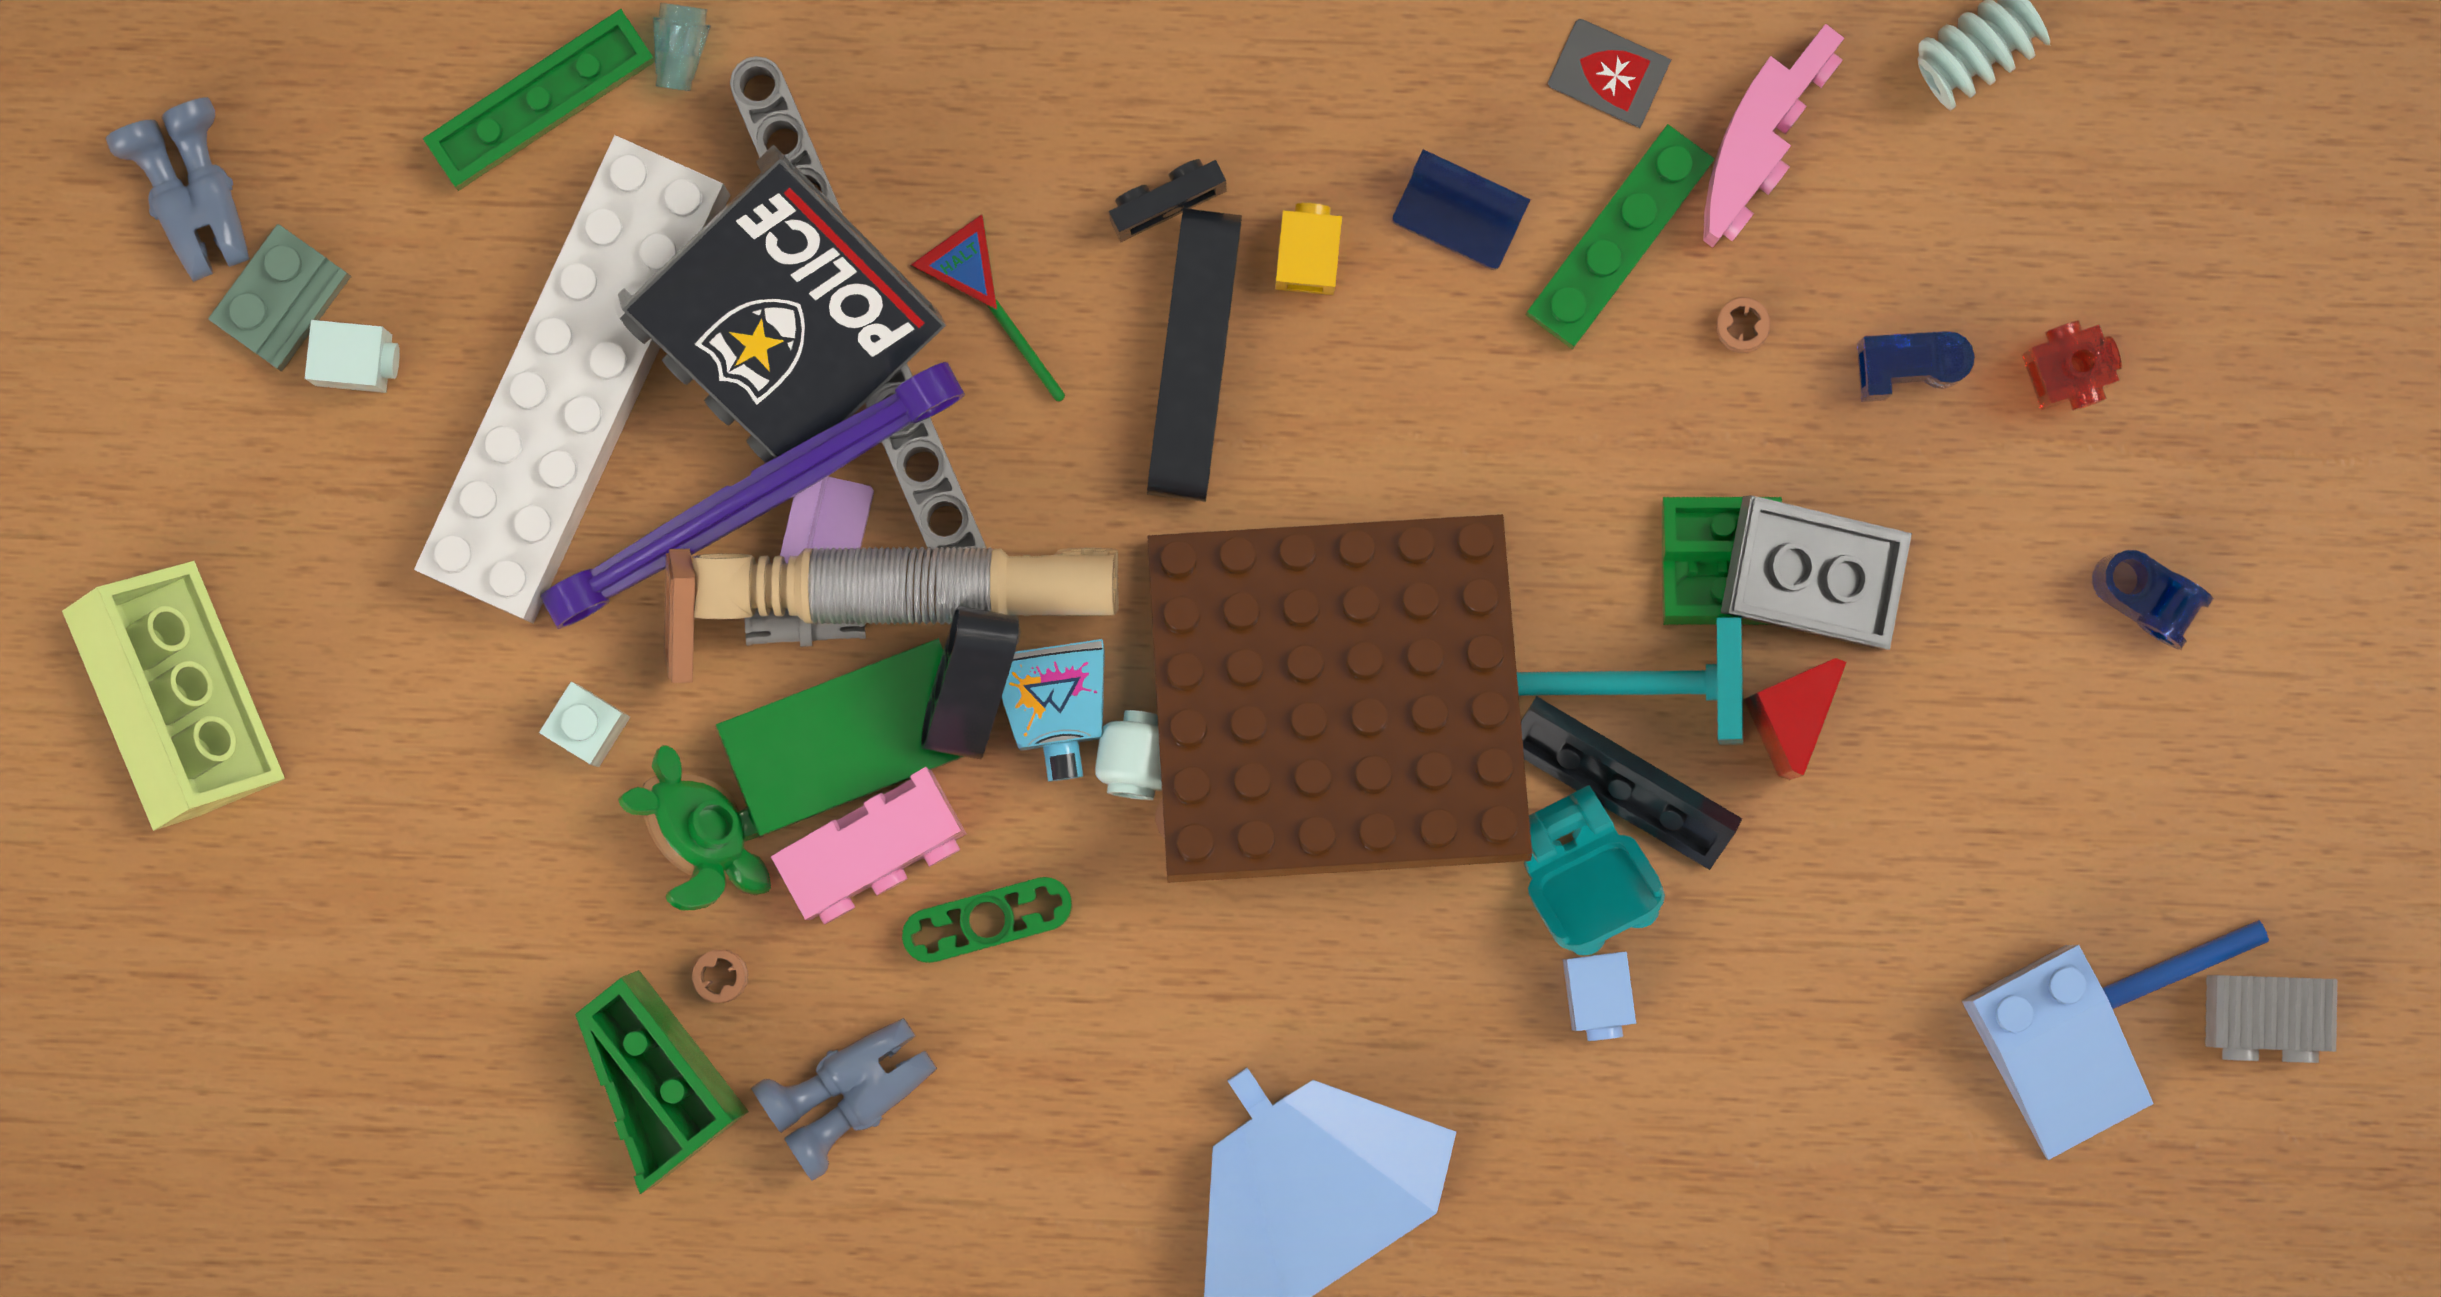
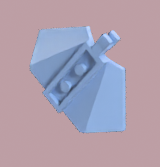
M1248 1067L1228 1080V1083L1252 1118L1213 1145L1204 1297H1312L1437 1214L1456 1131L1316 1080H1311L1274 1104H1271Z

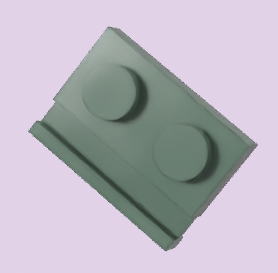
M277 224L208 320L282 372L310 334L311 320L321 319L351 278V275L284 227Z

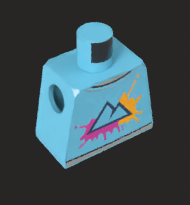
M1103 639L1017 651L1014 654L1002 694V700L1018 749L1022 751L1043 748L1048 782L1083 777L1079 742L1098 740L1102 737L1105 668Z

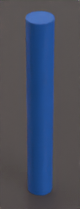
M2255 921L2103 987V990L2112 1009H2115L2269 942L2268 934L2261 921Z

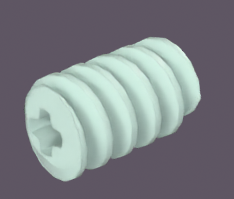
M1984 0L1978 5V16L1971 12H1965L1958 18V29L1952 25H1945L1938 31V41L1929 37L1923 39L1919 43L1918 65L1923 78L1934 95L1951 111L1956 107L1952 92L1954 88L1957 87L1969 98L1973 97L1976 94L1972 80L1974 75L1977 74L1987 84L1991 85L1996 81L1992 68L1993 63L1997 62L2010 73L2016 68L2012 51L2017 49L2025 58L2030 60L2035 57L2031 39L2036 36L2045 45H2050V38L2040 15L2029 0H1997V3L1993 0Z

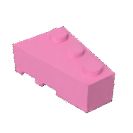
M924 767L910 776L911 780L884 795L880 793L864 802V806L838 820L829 822L771 856L805 920H812L819 916L825 925L855 908L851 900L853 896L870 887L878 896L907 880L908 878L903 869L924 858L930 867L960 851L956 840L966 835V832L931 770Z

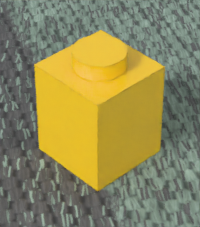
M1314 203L1295 204V212L1283 210L1275 290L1334 295L1342 216L1330 215L1331 207Z

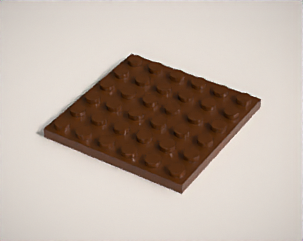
M1503 514L1147 535L1167 883L1531 861L1532 846Z

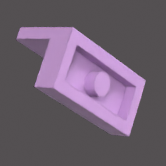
M827 476L795 495L780 556H783L785 562L788 563L790 556H798L805 548L814 549L816 547L819 550L822 547L825 550L828 547L831 550L834 547L837 550L840 547L843 550L846 547L849 550L851 547L853 549L858 547L861 549L874 495L872 487Z

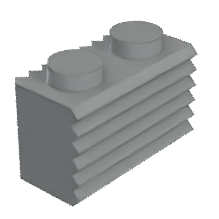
M2207 975L2206 1047L2222 1048V1060L2259 1061V1049L2282 1050V1062L2319 1063V1051L2336 1052L2337 979Z

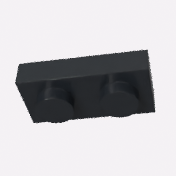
M1200 159L1187 162L1169 173L1170 182L1152 191L1149 190L1147 185H1141L1120 195L1115 200L1118 207L1109 211L1110 222L1120 242L1181 214L1183 208H1194L1227 192L1226 179L1217 161L1214 160L1205 165L1202 164Z

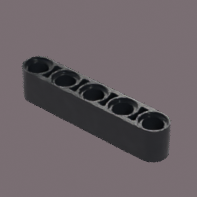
M1183 208L1147 495L1206 502L1242 215Z

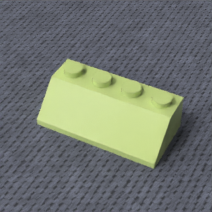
M195 561L96 587L62 611L153 831L201 816L285 779Z

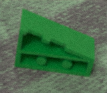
M640 970L618 979L575 1014L601 1086H605L617 1119L614 1124L620 1140L624 1139L636 1172L634 1180L639 1194L659 1184L749 1112Z

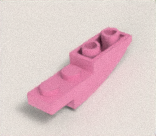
M1827 24L1823 26L1790 70L1770 56L1751 83L1735 111L1718 149L1709 180L1704 211L1703 241L1712 248L1722 235L1731 241L1736 238L1754 214L1745 207L1758 189L1769 195L1790 168L1781 159L1791 145L1773 131L1777 128L1786 134L1807 107L1798 100L1811 82L1822 88L1843 61L1834 52L1844 40V37Z

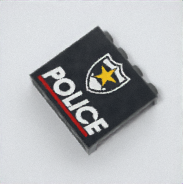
M774 145L756 161L761 173L633 296L625 288L618 293L621 308L625 312L620 317L624 326L643 344L652 338L667 353L662 358V361L681 382L688 385L694 379L709 394L704 401L721 421L729 426L736 420L748 431L751 436L746 440L747 444L765 463L851 417L946 326L939 310Z

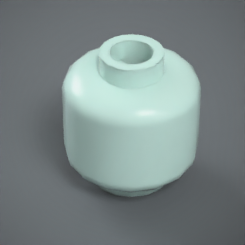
M1125 710L1123 721H1111L1102 727L1095 775L1101 782L1108 784V794L1131 799L1153 800L1155 791L1162 790L1157 714Z

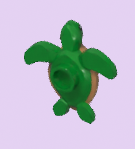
M662 745L656 750L651 766L656 776L647 780L642 788L630 789L621 795L618 801L624 811L632 815H644L648 830L662 854L678 869L692 875L687 882L667 892L665 896L667 902L681 911L706 908L714 904L724 892L725 874L728 875L729 880L737 889L746 894L760 895L769 892L771 881L767 867L759 856L751 854L744 848V842L759 837L747 806L739 811L733 797L719 784L703 777L682 774L680 757L677 752L667 745Z

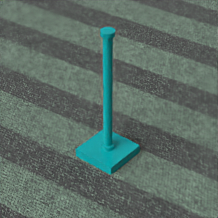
M1717 618V664H1706V670L1517 672L1519 696L1706 694V701L1717 700L1719 745H1743L1741 618Z

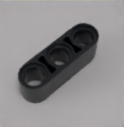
M957 606L925 711L921 734L922 749L982 759L1013 662L1019 632L1018 616Z

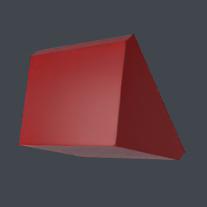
M1834 658L1744 699L1778 776L1788 780L1804 776L1847 662Z

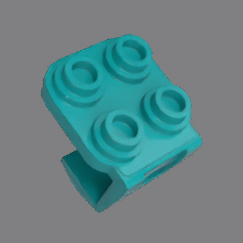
M1590 785L1529 815L1532 858L1531 861H1524L1525 868L1531 878L1528 893L1555 942L1562 948L1572 950L1578 955H1590L1600 950L1605 940L1630 927H1647L1658 918L1659 910L1665 899V892L1659 876L1636 840L1631 836L1618 834L1612 820ZM1573 832L1574 840L1562 845L1560 840H1557Z

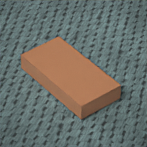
M669 549V553H666L664 655L668 679H671L672 683L693 682L695 574L690 549Z

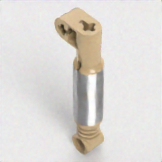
M815 547L814 549L805 548L798 556H790L788 563L785 562L783 556H775L773 564H771L768 556H760L758 564H756L755 558L749 554H703L693 556L695 574L694 617L702 619L748 618L754 616L756 609H758L760 616H769L771 609H773L775 616H784L785 610L788 609L790 616H799L806 624L815 623L817 625L820 622L823 625L826 622L829 625L832 622L835 625L838 622L841 625L844 622L847 625L850 622L853 625L856 622L859 625L862 622L865 625L868 622L871 625L874 622L877 625L880 622L883 625L886 622L889 625L892 622L895 625L898 622L901 625L904 622L907 625L910 622L913 625L916 621L920 625L923 621L927 625L930 621L933 624L937 621L940 624L945 622L950 624L957 606L1007 615L1102 616L1115 615L1119 610L1118 550L1113 548H1067L1058 550L1054 555L1008 556L1002 549L993 550L991 547L988 549L985 547L982 549L979 547L976 549L973 547L970 549L967 547L964 549L961 547L958 549L955 547L952 549L949 547L946 549L936 547L934 550L930 547L926 550L923 547L919 550L916 547L912 550L909 547L904 549L901 547L898 549L895 547L892 549L889 547L886 549L883 547L880 549L876 547L874 549L870 547L868 549L864 547L862 549L858 547L853 549L851 547L849 550L846 547L843 550L840 547L837 550L834 547L831 550L828 547L825 550L821 547L818 550Z

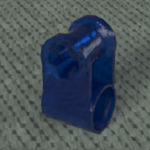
M2125 550L2103 557L2096 564L2092 574L2093 588L2101 600L2135 621L2139 627L2157 640L2179 650H2182L2187 642L2183 635L2201 607L2208 608L2214 599L2210 593L2195 582L2172 572L2146 553L2138 550ZM2120 562L2129 564L2137 575L2135 589L2130 594L2121 592L2113 581V572Z

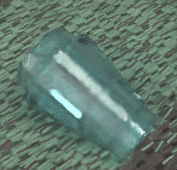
M660 3L659 17H653L655 73L657 74L656 86L691 91L692 80H694L711 25L706 24L707 9Z

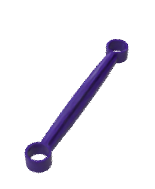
M948 362L934 365L903 382L895 389V394L753 470L747 478L733 486L727 485L594 569L581 571L555 584L542 593L540 598L557 629L577 623L606 606L610 602L609 598L666 569V553H669V549H690L691 555L704 549L826 478L910 423L921 422L944 411L962 399L965 393Z

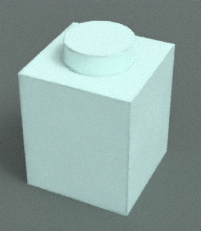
M311 320L305 380L320 387L386 393L388 378L395 379L398 373L400 359L399 344L392 343L393 334L381 326Z
M570 682L539 733L588 764L600 767L630 719V716L582 686Z

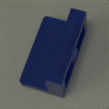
M1423 149L1413 169L1411 179L1394 212L1392 221L1395 225L1484 267L1497 270L1503 261L1531 199Z

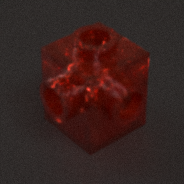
M2077 320L2045 332L2048 342L2034 346L2022 354L2041 411L2068 401L2073 411L2094 405L2107 399L2104 389L2120 381L2116 372L2122 369L2118 347L2112 336L2104 337L2100 324L2082 330L2081 324ZM2072 360L2077 362L2080 372L2073 367Z

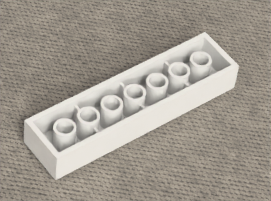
M614 135L414 570L530 623H534L543 604L540 596L550 588L660 349V346L652 338L643 344L624 326L620 317L625 312L621 308L618 293L625 288L633 296L726 206L730 194L723 183Z

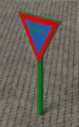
M983 214L910 265L987 305L1052 397L1058 402L1064 400L1065 393L995 297Z

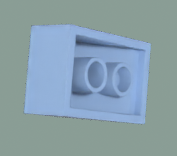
M2065 945L1962 1000L1964 1007L2047 1160L2154 1104L2110 1002L2079 945Z

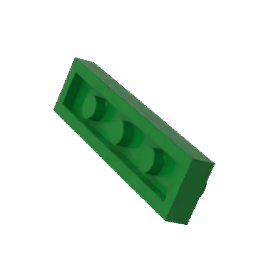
M619 9L422 139L454 187L459 191L656 61L622 9Z
M1667 124L1525 315L1573 350L1714 162L1715 158Z

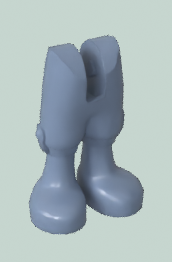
M208 97L179 104L162 115L167 132L176 144L186 166L188 186H184L176 176L157 121H138L111 132L105 138L109 150L114 156L120 159L133 160L146 173L153 186L148 197L149 213L156 220L160 221L175 253L193 282L213 274L205 242L201 241L197 232L199 228L207 225L211 226L215 235L213 239L229 267L250 259L240 218L231 194L233 180L228 177L227 173L220 166L212 165L209 156L207 131L215 120V109Z
M904 1018L863 1037L840 1051L838 1049L828 1051L816 1068L818 1075L798 1085L784 1087L774 1080L763 1079L751 1088L780 1133L794 1125L807 1112L831 1096L843 1095L844 1098L838 1103L836 1108L822 1118L798 1128L784 1138L811 1181L825 1174L829 1165L828 1152L835 1141L852 1127L856 1131H861L878 1126L880 1120L883 1119L882 1115L907 1097L937 1070V1067L926 1051L895 1065L896 1069L890 1073H886L880 1065V1061L888 1056L891 1058L901 1047L916 1036Z

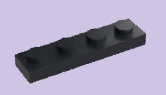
M1538 696L1535 697L1521 719L1524 760L1576 791L1590 785L1603 807L1709 870L1712 868L1735 835L1742 821L1741 817Z

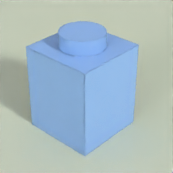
M1627 952L1563 959L1572 1031L1586 1030L1588 1041L1623 1037L1622 1025L1636 1024Z

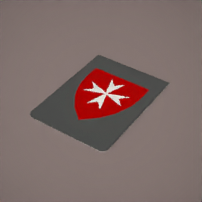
M1578 19L1558 59L1548 85L1556 91L1641 128L1672 59L1586 20Z

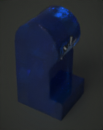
M1949 331L1864 336L1857 343L1861 402L1886 400L1892 395V384L1924 381L1933 388L1941 389L1956 385L1970 373L1974 366L1975 354L1972 345L1966 337Z

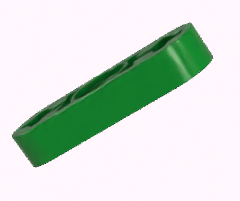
M1050 877L1035 878L917 911L908 918L903 927V944L906 951L916 960L925 963L939 962L1055 930L1068 920L1072 911V898L1069 890L1060 881ZM1040 887H1046L1050 895L1060 894L1062 906L1054 909L1055 919L1044 922L1040 913L1021 916L1027 928L1014 931L1015 915L1011 905L1005 898L1007 895L1018 893V905H1023L1036 900V889ZM985 902L998 905L1005 916V924L1001 932L990 938L977 935L970 924V916L974 908ZM961 909L960 926L964 935L969 940L968 945L957 947V935L940 939L938 941L939 951L935 953H929L926 945H915L913 934L922 931V920L931 918L934 927L953 924V921L948 912Z

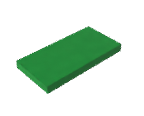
M939 638L715 725L759 837L910 779L912 774L924 767L933 770L964 757L921 748V734L925 711L943 653Z

